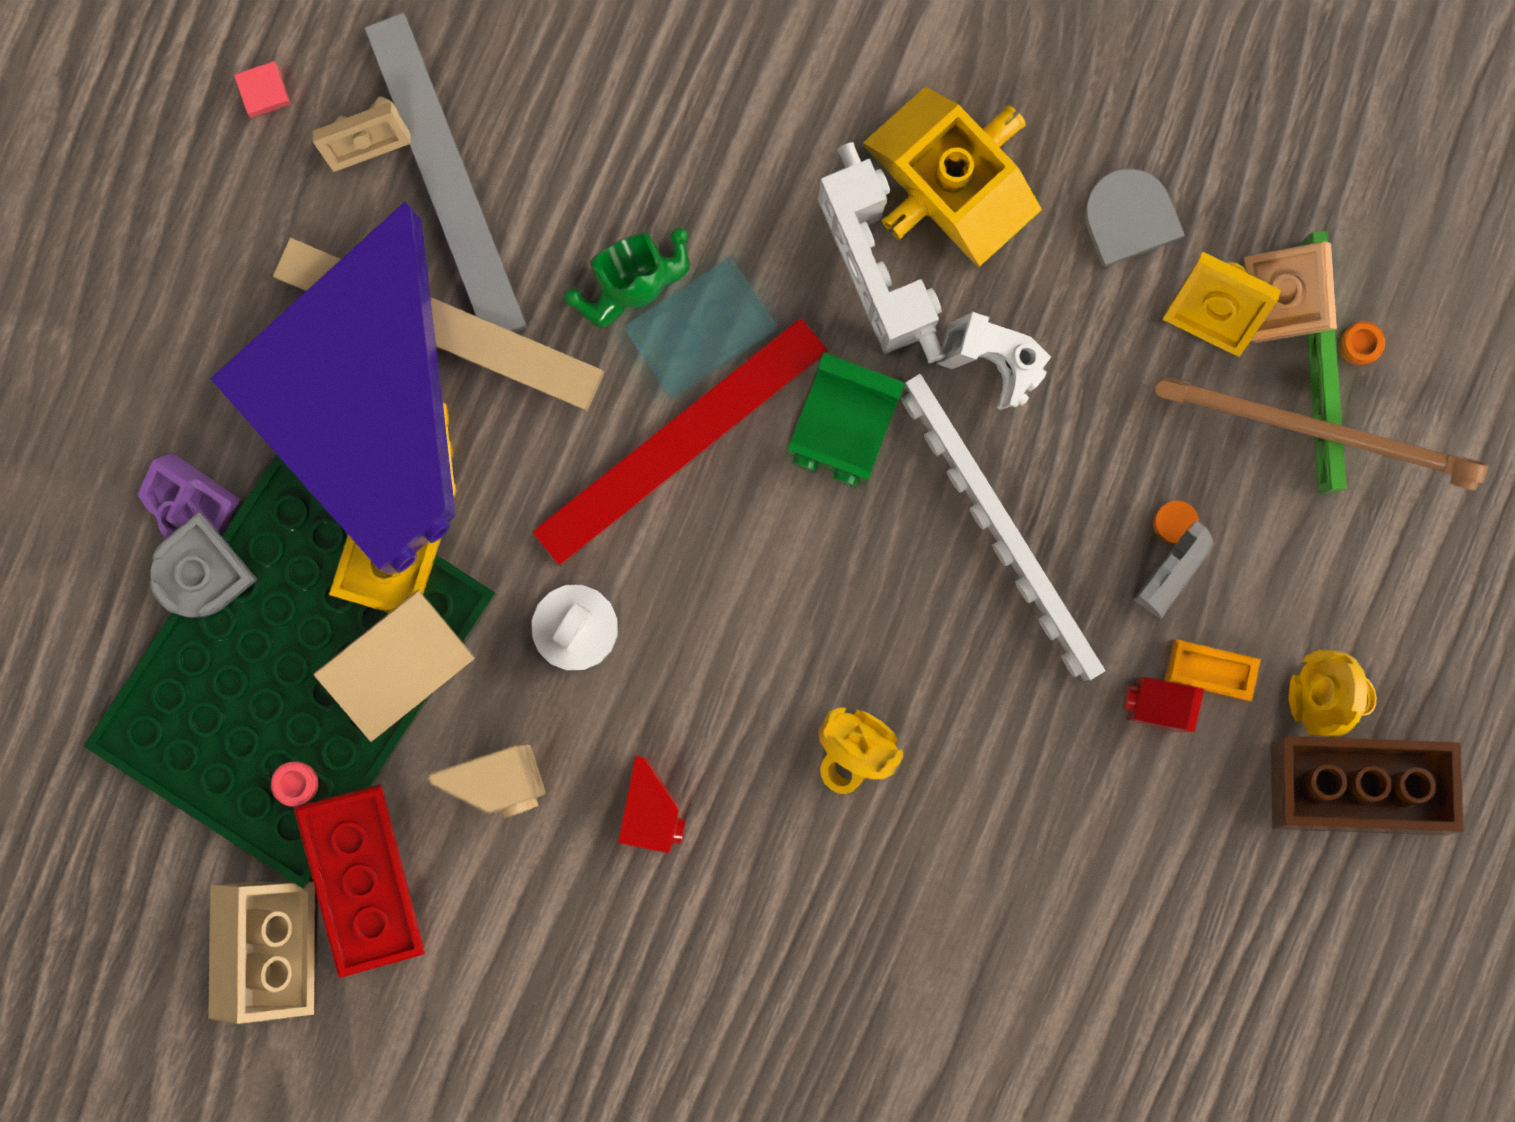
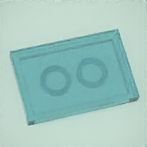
M729 257L625 325L624 330L672 400L777 331L778 326L733 259Z

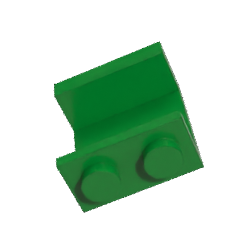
M823 353L797 427L787 447L786 455L793 457L792 464L801 469L816 472L817 468L820 467L833 472L832 479L841 484L854 488L857 487L858 482L866 485L905 383Z

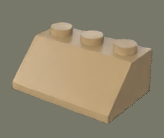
M530 744L514 746L429 775L432 785L488 813L501 810L504 818L539 806L536 797L546 794Z
M293 882L210 884L208 1019L240 1024L314 1015V883L309 882L304 889Z

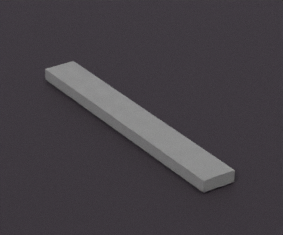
M405 13L365 27L393 103L410 131V147L476 316L514 333L526 329V322Z

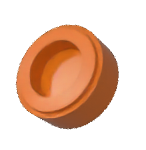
M1359 321L1350 325L1341 333L1338 342L1339 352L1348 363L1355 366H1365L1382 355L1385 348V337L1381 329L1375 324Z
M1179 500L1171 501L1161 506L1155 513L1153 519L1154 531L1163 542L1176 545L1189 525L1195 521L1199 522V517L1196 510L1190 504Z

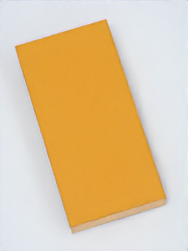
M1175 639L1173 640L1164 681L1204 688L1205 692L1244 701H1252L1261 659Z

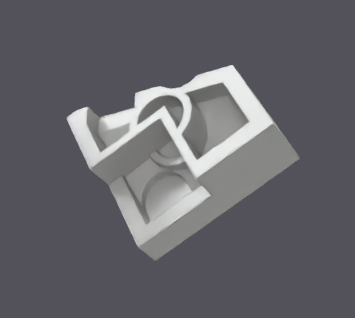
M1198 521L1189 525L1167 558L1157 565L1133 600L1161 620L1213 549L1214 542L1208 529Z

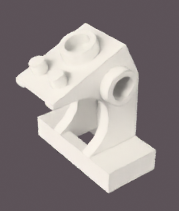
M974 312L948 323L941 346L945 357L938 360L936 364L954 369L975 361L978 357L986 358L997 365L1003 378L1002 391L996 409L1002 410L1012 406L1016 408L1019 404L1024 405L1029 399L1024 392L1026 389L1031 392L1040 384L1047 373L1043 367L1051 356L1032 337L989 323V317ZM1006 361L1011 366V369L1007 366Z

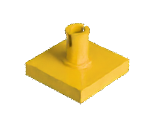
M1202 251L1166 309L1162 320L1240 357L1277 303L1281 290L1247 274L1244 267L1238 263H1225Z

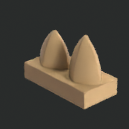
M381 96L373 102L369 110L350 117L340 116L332 124L313 130V143L333 172L411 144L410 131L398 114L396 106L393 102Z

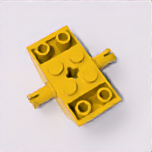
M925 86L863 142V146L908 193V197L889 215L881 219L888 231L893 228L894 232L891 234L893 237L901 240L924 216L931 217L979 268L1042 210L1017 165L1000 149L1015 133L1026 126L1020 113L1010 121L1016 112L1015 108L1007 105L1001 113L981 129L959 104ZM958 167L962 171L960 177H952L946 173L947 168L952 171Z

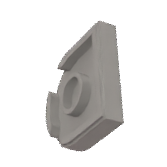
M1122 169L1106 175L1095 185L1087 200L1085 222L1103 268L1181 240L1185 236L1167 190L1159 180L1144 171Z
M198 512L157 547L152 557L153 561L150 570L152 593L165 609L184 617L201 618L215 614L257 581L253 573L201 512Z

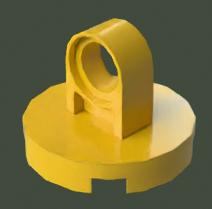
M1318 649L1303 658L1301 662H1306V664L1302 667L1299 675H1293L1291 678L1288 697L1291 714L1295 721L1303 723L1305 728L1308 729L1306 732L1310 735L1337 738L1350 732L1360 721L1361 716L1369 715L1375 709L1377 697L1372 683L1365 678V673L1357 660L1345 652Z

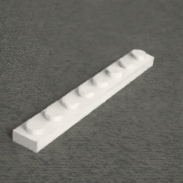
M919 374L907 381L903 387L906 395L901 398L906 410L914 420L920 417L928 430L924 437L929 447L936 456L943 454L951 469L947 470V475L959 493L965 490L974 505L969 509L975 521L982 530L988 527L997 542L992 544L996 555L1004 566L1011 564L1020 579L1015 581L1019 592L1027 603L1032 601L1036 603L1043 615L1038 618V621L1046 635L1051 640L1057 638L1066 653L1061 655V658L1069 672L1075 678L1080 675L1083 681L1092 680L1105 672L1104 667L922 375Z

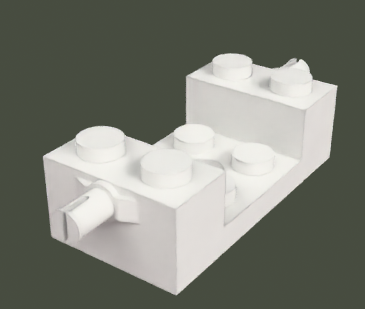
M853 142L845 144L837 149L845 169L821 178L818 196L820 207L883 354L886 355L920 341L928 363L938 361L945 357L935 334L937 332L935 326L939 320L937 314L942 312L938 297L933 288L926 290L922 279L889 292L888 287L892 286V281L883 261L876 264L871 247L875 246V242L868 225L881 220L885 204H887L886 194L890 193V188L881 169L874 170L870 159L861 162Z

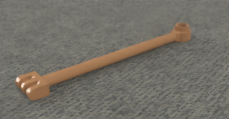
M1168 376L1162 377L1155 386L1156 394L1165 399L1180 403L1186 401L1439 470L1452 475L1451 484L1470 490H1476L1478 483L1484 482L1489 467L1485 463L1466 457L1440 453L1189 385L1190 382Z

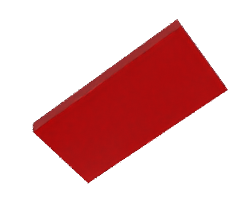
M382 783L295 806L294 810L338 979L425 955Z

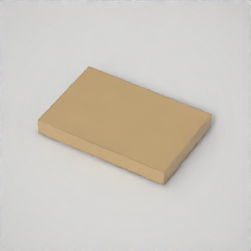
M418 589L314 673V676L369 741L372 742L473 661L475 656Z

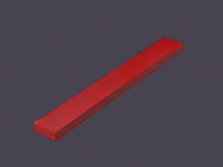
M800 318L532 531L557 564L559 566L563 565L820 360L823 353H828L827 348L805 321Z

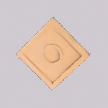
M1323 241L1244 257L1247 274L1281 290L1277 303L1252 338V342L1258 343L1337 330L1331 243Z

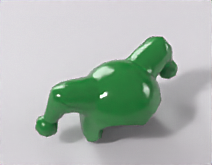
M676 228L672 231L671 240L675 245L671 257L661 256L657 246L647 232L633 234L610 245L590 260L591 268L602 289L597 302L586 301L583 299L582 293L576 288L566 290L563 297L564 302L568 306L576 307L589 322L600 328L610 326L627 308H640L650 304L660 295L664 287L679 281L688 273L690 263L686 249L687 231L683 228Z

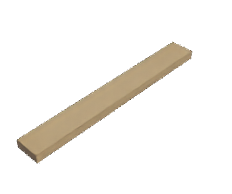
M290 238L273 277L306 292L341 259ZM431 297L436 348L584 411H588L604 375L603 370Z

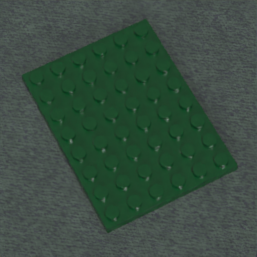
M276 454L222 536L257 578V581L223 609L210 616L190 618L171 613L83 747L304 889L312 880V875L294 810L295 806L284 805L273 795L271 780L274 772L281 765L288 762H303L312 767L318 777V789L315 796L307 803L373 786L432 693L370 742L314 676V673L388 613L329 595L348 534ZM435 555L423 595L465 644L497 593L443 558Z

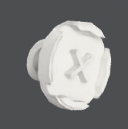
M564 585L549 592L537 605L532 618V638L538 652L550 664L567 671L586 670L600 664L612 652L618 637L617 616L611 603L599 591L584 585Z

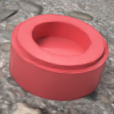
M288 762L281 765L274 772L271 780V789L273 795L280 803L287 806H299L306 804L315 796L318 789V777L313 768L306 763Z

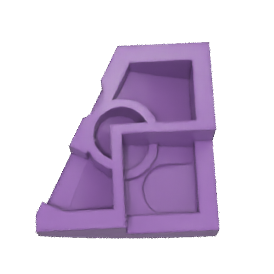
M174 453L153 459L137 494L147 511L155 515L158 521V528L165 539L198 512L203 513L220 535H222L241 500Z

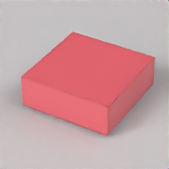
M275 61L234 75L250 118L291 105L281 73Z

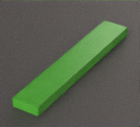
M1328 231L1312 232L1300 243V246L1323 241L1328 242ZM1335 330L1306 334L1312 417L1342 426ZM1314 437L1318 492L1320 494H1335L1347 489L1344 445Z

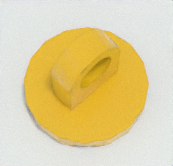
M842 707L829 711L818 730L820 743L827 752L822 761L820 773L824 784L830 790L839 794H848L853 792L866 778L885 779L893 775L903 758L902 749L898 750L896 747L898 739L894 732L881 720L859 710H856L854 714L845 713L847 708ZM837 762L840 766L849 770L852 773V779L841 777L835 769V763Z

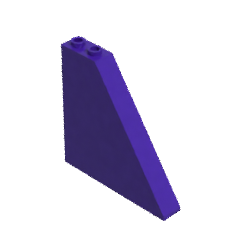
M403 202L210 378L375 566L389 575H392L395 571L401 573L409 568L418 557L416 552L428 541L434 543L443 537L450 529L449 522L456 516L422 220L406 202Z

